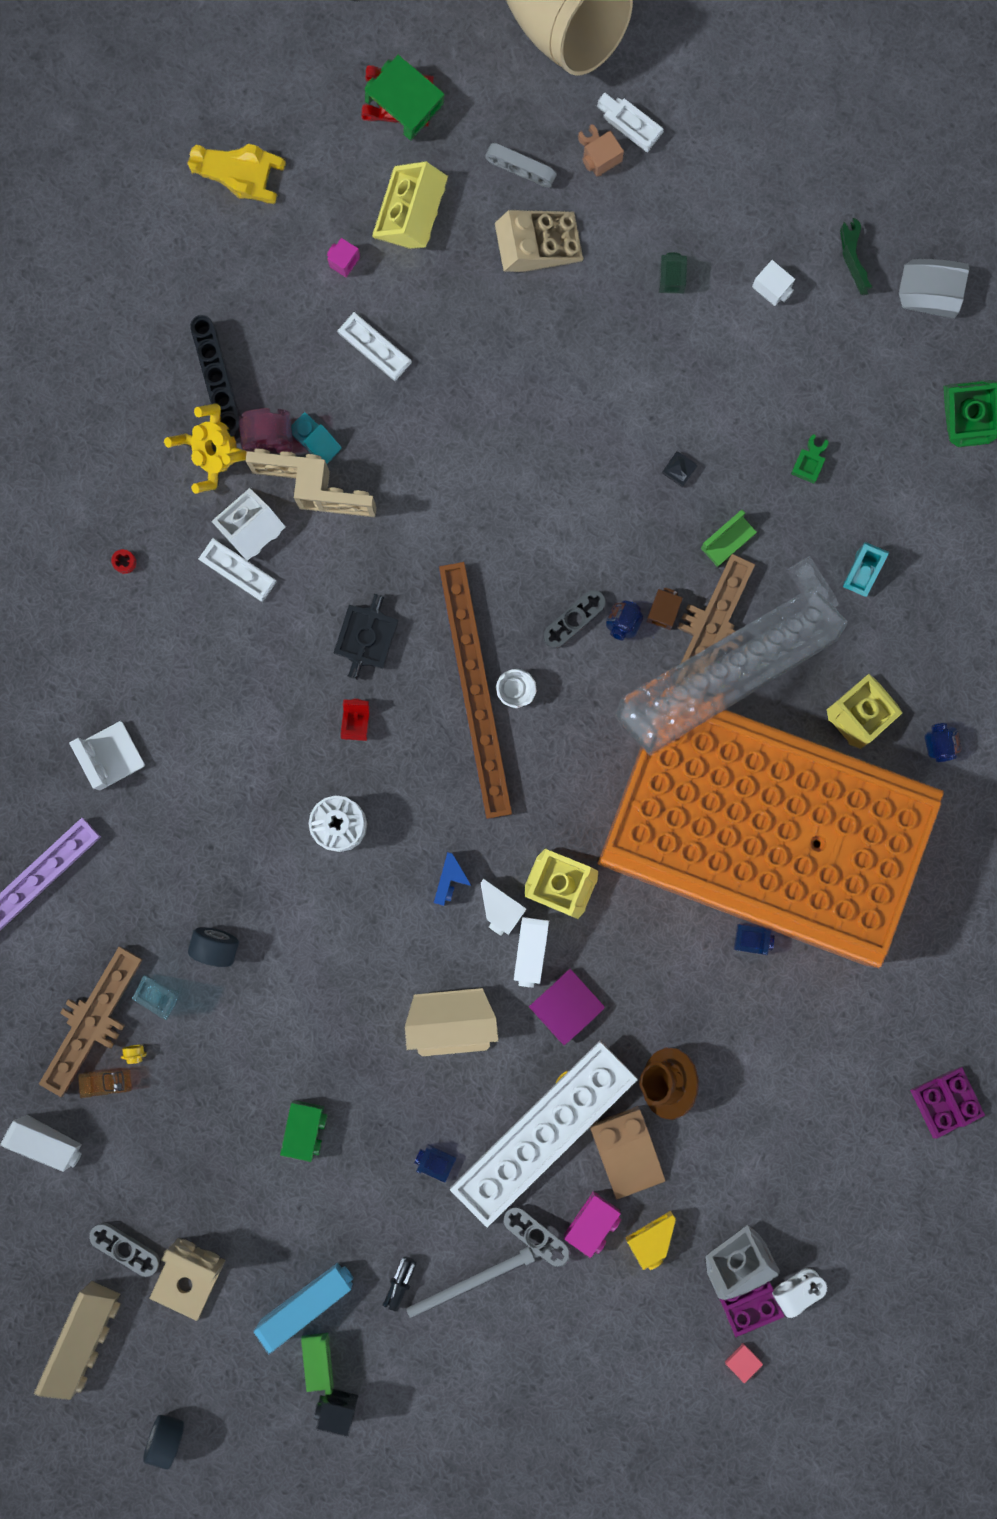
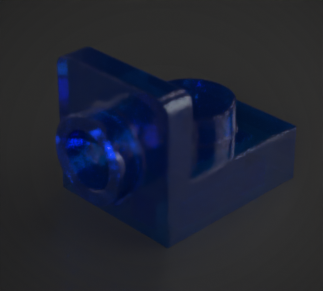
M737 924L733 950L768 955V951L773 950L775 936L771 935V929Z
M427 1145L425 1150H419L414 1164L418 1165L416 1172L419 1174L422 1172L445 1183L456 1157Z

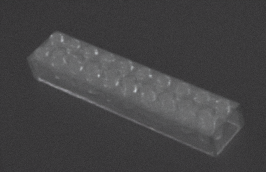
M811 587L622 697L614 717L643 749L651 755L837 642L848 621L814 587Z

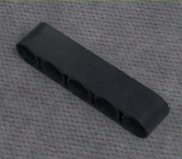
M198 315L191 321L190 329L211 404H218L221 398H229L227 405L220 406V422L224 424L230 421L236 422L235 428L228 431L230 437L234 436L236 440L242 435L243 425L218 334L208 316ZM203 326H208V327H210V328H209V331H208L207 333H205V334H199V333H198V331H199V329H200L201 327H203ZM207 351H216L212 358L204 357ZM222 374L223 377L219 382H211L213 375Z

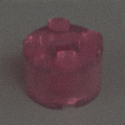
M270 408L246 411L243 413V417L239 416L241 448L243 450L254 452L255 449L277 451L278 453L292 451L293 439L289 411L278 409V414L270 413Z

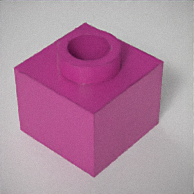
M341 238L337 244L334 243L327 253L329 267L347 278L360 258L359 249Z

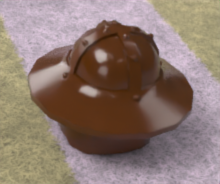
M666 1047L656 1051L647 1061L645 1069L640 1076L639 1086L652 1112L661 1118L675 1120L685 1116L693 1107L698 1095L699 1078L694 1063L686 1053L677 1048Z

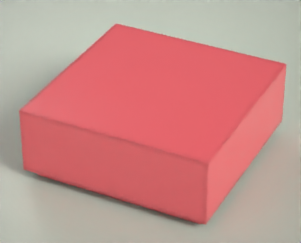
M744 1343L725 1361V1364L744 1384L763 1365Z

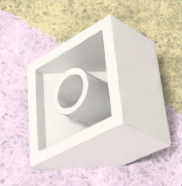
M250 488L211 521L247 561L251 557L256 556L269 541L277 538L285 528L284 524L269 506Z

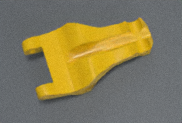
M247 144L240 149L227 152L205 149L200 145H195L191 149L190 159L187 164L192 174L197 173L204 178L221 182L239 199L247 198L275 204L277 194L265 190L271 167L284 170L286 161L252 144Z

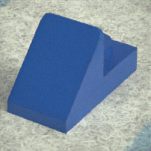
M448 852L434 903L445 906L446 901L451 902L455 887L450 886L451 881L471 886L454 855Z

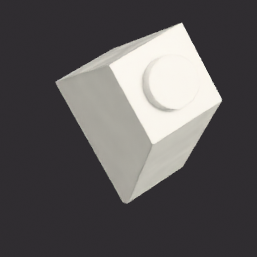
M522 917L514 980L519 981L518 986L534 988V983L540 984L548 920Z
M29 1115L14 1120L0 1144L9 1150L60 1171H65L70 1166L74 1167L82 1154L78 1152L82 1144Z

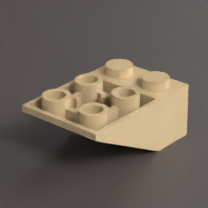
M508 210L495 222L504 272H525L583 261L574 212Z

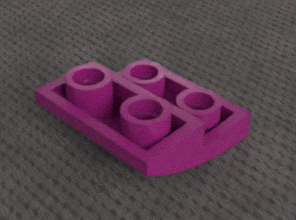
M571 969L567 970L528 1006L563 1045H566L605 1008Z
M962 1067L944 1073L910 1090L933 1138H940L958 1127H965L985 1116Z
M770 1281L742 1295L725 1300L719 1299L735 1338L784 1317L779 1304L772 1294L774 1290Z

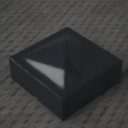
M676 451L662 471V474L683 488L698 465Z

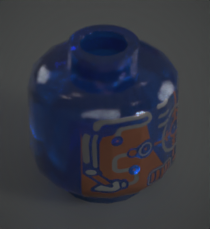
M625 600L622 603H616L606 620V627L611 631L610 635L621 641L625 638L635 637L643 622L641 608L631 601Z
M947 723L932 725V730L924 735L929 757L936 759V762L956 759V754L962 749L958 730L955 727H948Z

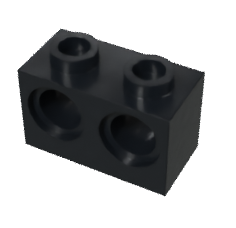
M335 1389L329 1395H320L314 1414V1419L318 1420L316 1430L348 1437L359 1395Z

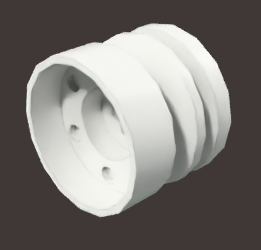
M335 795L324 798L315 805L310 813L309 828L317 844L331 851L344 852L352 850L361 843L366 835L367 820L365 813L358 804L347 797ZM335 817L344 821L340 824V830L335 827L331 828V824L334 823L333 818Z

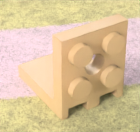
M178 1238L165 1252L162 1260L166 1264L149 1299L198 1321L226 1260L219 1259L220 1257L211 1251H205L198 1247L195 1248L196 1245L190 1241ZM187 1277L192 1281V1289L190 1291L180 1289L178 1285L180 1278Z

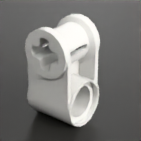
M805 1268L789 1280L775 1287L772 1294L786 1317L792 1318L802 1313L817 1300L822 1299L826 1294L827 1285L815 1270Z

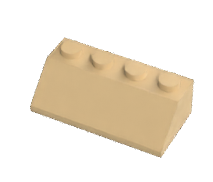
M93 1281L79 1292L34 1394L70 1400L77 1392H82L88 1379L84 1377L88 1367H93L99 1354L95 1352L99 1342L103 1344L110 1328L106 1327L109 1318L114 1319L120 1308L121 1303L117 1302L120 1293Z

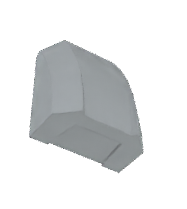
M912 259L904 265L899 290L902 308L954 319L958 315L964 300L969 264L936 259Z
M748 1225L706 1255L707 1274L719 1299L725 1300L742 1295L779 1275L780 1270L767 1247L768 1245Z

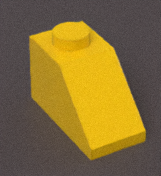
M671 1211L625 1237L643 1270L646 1268L652 1270L663 1263L662 1259L667 1256L676 1221Z

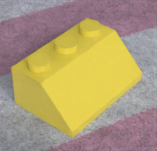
M428 162L394 166L372 237L410 249L426 247L430 239L434 220L438 214V207L445 191L448 176Z

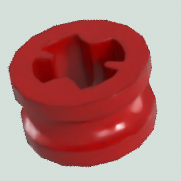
M125 549L116 551L111 558L112 566L122 574L132 572L137 564L135 556ZM121 556L124 558L130 557V560H127L130 563L127 567L123 565L118 566V563H121L118 560Z

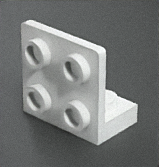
M121 721L85 740L77 738L69 742L92 788L96 790H102L145 767V763Z

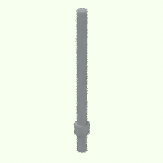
M550 1240L548 1245L541 1250L544 1254L546 1249L549 1251L553 1250ZM528 1246L520 1250V1254L406 1308L407 1313L412 1318L524 1263L525 1265L536 1261L535 1258L540 1255Z

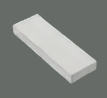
M355 312L338 329V333L394 381L412 363L406 355Z
M212 538L199 557L201 562L261 602L265 600L277 582L274 578L214 538Z

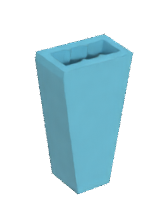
M337 1263L260 1319L253 1332L269 1354L348 1293L353 1286L351 1282L353 1280L352 1274L345 1266L341 1268L339 1263Z

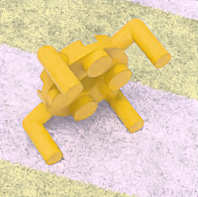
M218 404L199 406L194 409L196 417L210 415V421L194 426L192 435L180 434L164 439V444L168 448L183 444L192 446L193 453L191 458L193 463L208 472V480L192 484L191 488L195 494L216 489L219 472L228 470L227 468L235 462L246 460L247 451L237 448L234 436L230 437L227 431L229 428L220 422L221 408ZM212 442L216 445V453L212 449Z

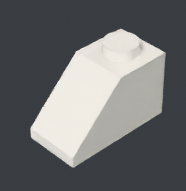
M483 879L481 889L486 917L491 922L489 928L500 936L504 932L509 935L526 908Z

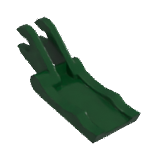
M852 218L853 222H850L852 230H849L845 222L840 229L842 254L860 294L868 295L867 291L872 289V285L867 279V271L860 264L856 253L861 223L858 219Z

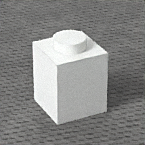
M771 260L755 278L752 287L776 306L780 300L785 302L794 290L791 287L795 279Z

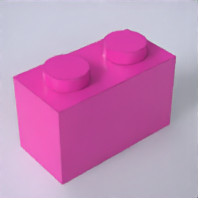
M593 1191L564 1233V1240L590 1258L594 1253L599 1254L606 1244L604 1238L609 1231L614 1232L621 1222L619 1217L621 1214L620 1210Z

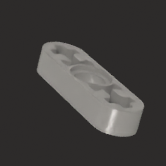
M496 143L490 145L485 155V158L491 164L546 188L552 186L557 175L549 166Z
M512 1208L506 1212L504 1225L516 1237L551 1265L561 1267L568 1263L570 1250L566 1244L522 1209ZM521 1214L520 1220L527 1226L529 1221L533 1223L525 1231L524 1237L520 1234L524 1229L518 1225L511 1226L513 1221L510 1217L512 1215L518 1216ZM539 1229L544 1233V1241L540 1245H533L530 1241V1234L533 1230ZM550 1238L554 1240L550 1243L555 1249L562 1247L564 1249L562 1251L564 1255L563 1260L556 1259L553 1261L554 1254L546 1249L545 1254L541 1252L548 1245Z
M99 1223L91 1230L89 1239L94 1247L137 1274L148 1277L158 1270L160 1258L156 1252L111 1224ZM105 1229L107 1231L106 1236L111 1240L116 1236L119 1237L113 1244L112 1249L108 1247L112 1243L109 1240L104 1239L102 1242L98 1240L99 1234L96 1233L97 1231L101 1232ZM127 1242L131 1245L132 1253L130 1256L120 1255L118 1252L120 1243ZM138 1250L141 1251L138 1255L141 1259L145 1260L148 1257L152 1259L151 1265L154 1266L153 1268L144 1269V1263L138 1258L134 1263L131 1262Z

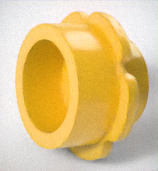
M141 1044L130 1045L122 1048L123 1055L120 1057L125 1059L127 1064L142 1062V1057H145L147 1052H144V1046Z

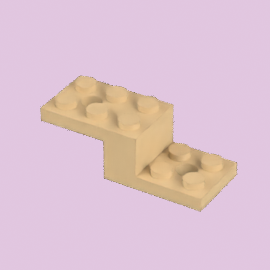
M255 449L254 452L247 451L246 463L253 474L296 478L294 499L299 509L369 517L376 516V504L373 496H369L368 492L356 490L354 494L343 493V490L339 488H328L330 472L325 460L321 459V456L307 454L306 458L296 457V454L292 452H280V455L270 454V451L265 449Z

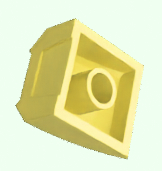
M870 674L865 676L827 709L828 721L834 724L846 738L849 745L859 749L869 744L903 713L894 699Z
M544 849L537 856L525 884V897L579 919L585 912L587 903L597 883L598 871Z

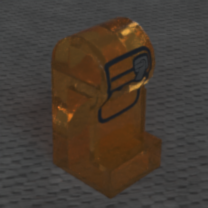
M130 1069L89 1071L78 1074L80 1098L132 1091Z

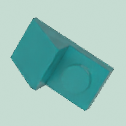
M306 412L287 429L288 433L313 455L321 456V459L325 460L326 464L342 449L322 424L318 425Z
M864 542L855 555V561L844 581L843 587L867 597L889 552Z

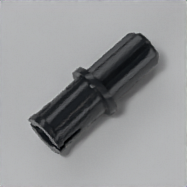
M406 1256L402 1258L395 1277L390 1279L391 1286L383 1302L385 1308L389 1305V1310H399L406 1290L410 1289L409 1282L417 1265L414 1259Z

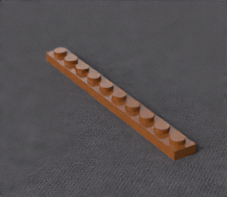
M460 562L439 566L486 819L512 815L465 564Z

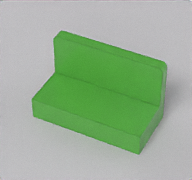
M740 510L708 538L701 547L702 551L717 567L757 533L744 519L745 512L743 510Z
M329 1334L304 1335L301 1337L306 1391L325 1390V1394L329 1395L334 1388Z

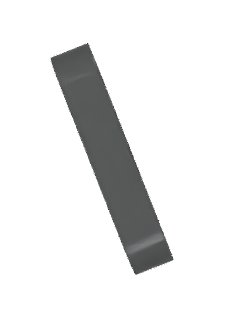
M593 590L581 597L546 628L544 632L545 644L550 648L557 649L568 642L603 611L605 607V597L603 594ZM589 597L592 599L599 598V608L591 607L587 611L591 616L587 618L584 611L578 608V606L582 605L584 609L589 604ZM578 613L582 618L581 624L576 627L570 626L567 622L569 614ZM562 621L564 627L571 631V633L567 635L565 630L560 635V642L556 640L551 642L549 640L551 637L549 632H558L562 628L559 625Z

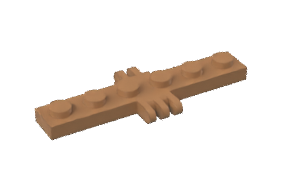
M731 554L705 611L688 604L686 610L695 615L692 617L688 614H683L682 619L691 624L687 626L686 624L679 623L677 628L693 637L669 689L694 697L716 648L724 649L725 646L736 649L738 644L729 638L731 636L740 640L742 634L733 630L735 625L729 623V620L755 564Z
M121 946L118 947L87 1002L79 1000L76 1003L71 999L67 1000L66 1005L74 1009L73 1012L63 1008L60 1013L68 1018L66 1023L72 1026L39 1082V1085L59 1097H63L95 1041L112 1049L114 1043L106 1038L107 1035L117 1039L120 1034L112 1030V1026L123 1030L125 1025L112 1018L111 1014L143 961L142 958Z

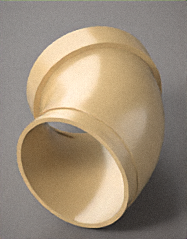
M506 0L513 16L528 38L542 53L572 75L587 74L608 59L624 36L633 6V0Z

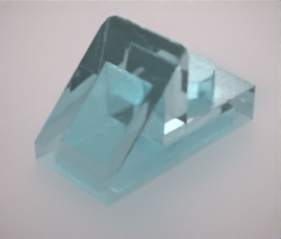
M144 975L132 999L162 1019L168 1020L181 992L167 988L151 977Z

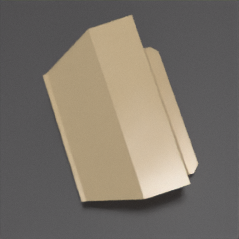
M483 988L414 995L405 1024L407 1050L417 1049L421 1056L485 1051L490 1047V1042L498 1041L496 1017Z

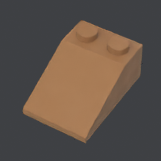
M638 1106L596 1121L590 1126L616 1200L665 1182L649 1132Z

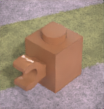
M590 125L589 131L592 136L587 138L582 132H579L578 139L585 146L582 158L588 171L593 170L598 177L622 162L624 151L611 131L600 137L597 128L594 125Z

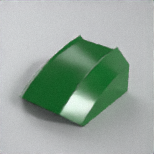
M980 380L944 385V405L949 441L957 447L989 444L997 439V381Z

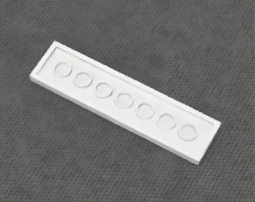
M599 1041L450 1187V1191L488 1227L638 1080L637 1077Z

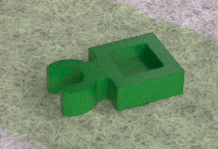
M814 434L807 443L809 451L801 449L791 472L792 475L813 484L816 482L826 459L819 456V454L823 453L828 446V440L826 439L821 447L815 446L814 439L816 435Z

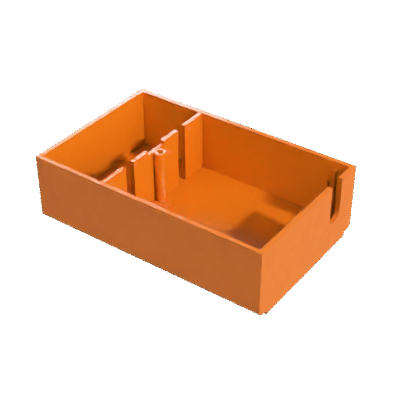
M665 687L659 697L650 721L649 731L641 745L597 864L862 965L880 968L890 947L940 808L944 791Z

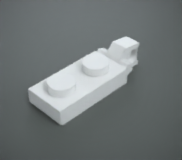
M604 93L598 100L597 107L605 113L604 118L646 152L650 150L662 135L664 129L626 99L621 100L617 98L615 101Z

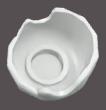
M511 669L504 672L496 684L497 696L503 704L512 708H519L530 704L537 692L535 680L528 672L522 669Z

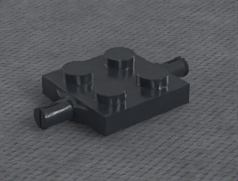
M374 594L370 608H360L350 604L348 606L333 653L352 662L347 676L349 678L358 680L362 666L384 668L399 621L384 615L380 611L383 599L385 598L382 595Z

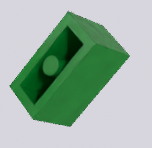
M296 1100L291 1102L280 1156L309 1162L314 1159V1155L319 1156L322 1140L318 1139L320 1129H325L328 1115L323 1113L324 1106Z

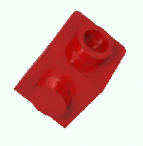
M361 699L343 700L341 739L367 741L370 718L369 701Z

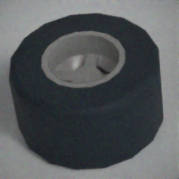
M208 927L196 928L191 937L188 954L192 959L206 965L229 967L234 963L239 940L234 935L222 930Z
M162 1414L157 1416L146 1444L143 1457L145 1464L165 1470L170 1469L182 1439L184 1421Z

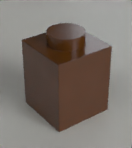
M669 588L658 589L646 622L671 630L683 597L678 596L677 591Z

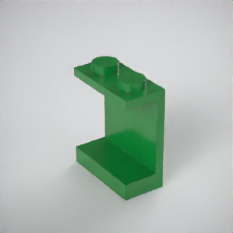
M398 54L393 60L389 59L383 65L382 73L376 79L373 77L366 84L364 89L365 102L370 104L374 100L404 126L403 135L411 141L443 106L444 93Z

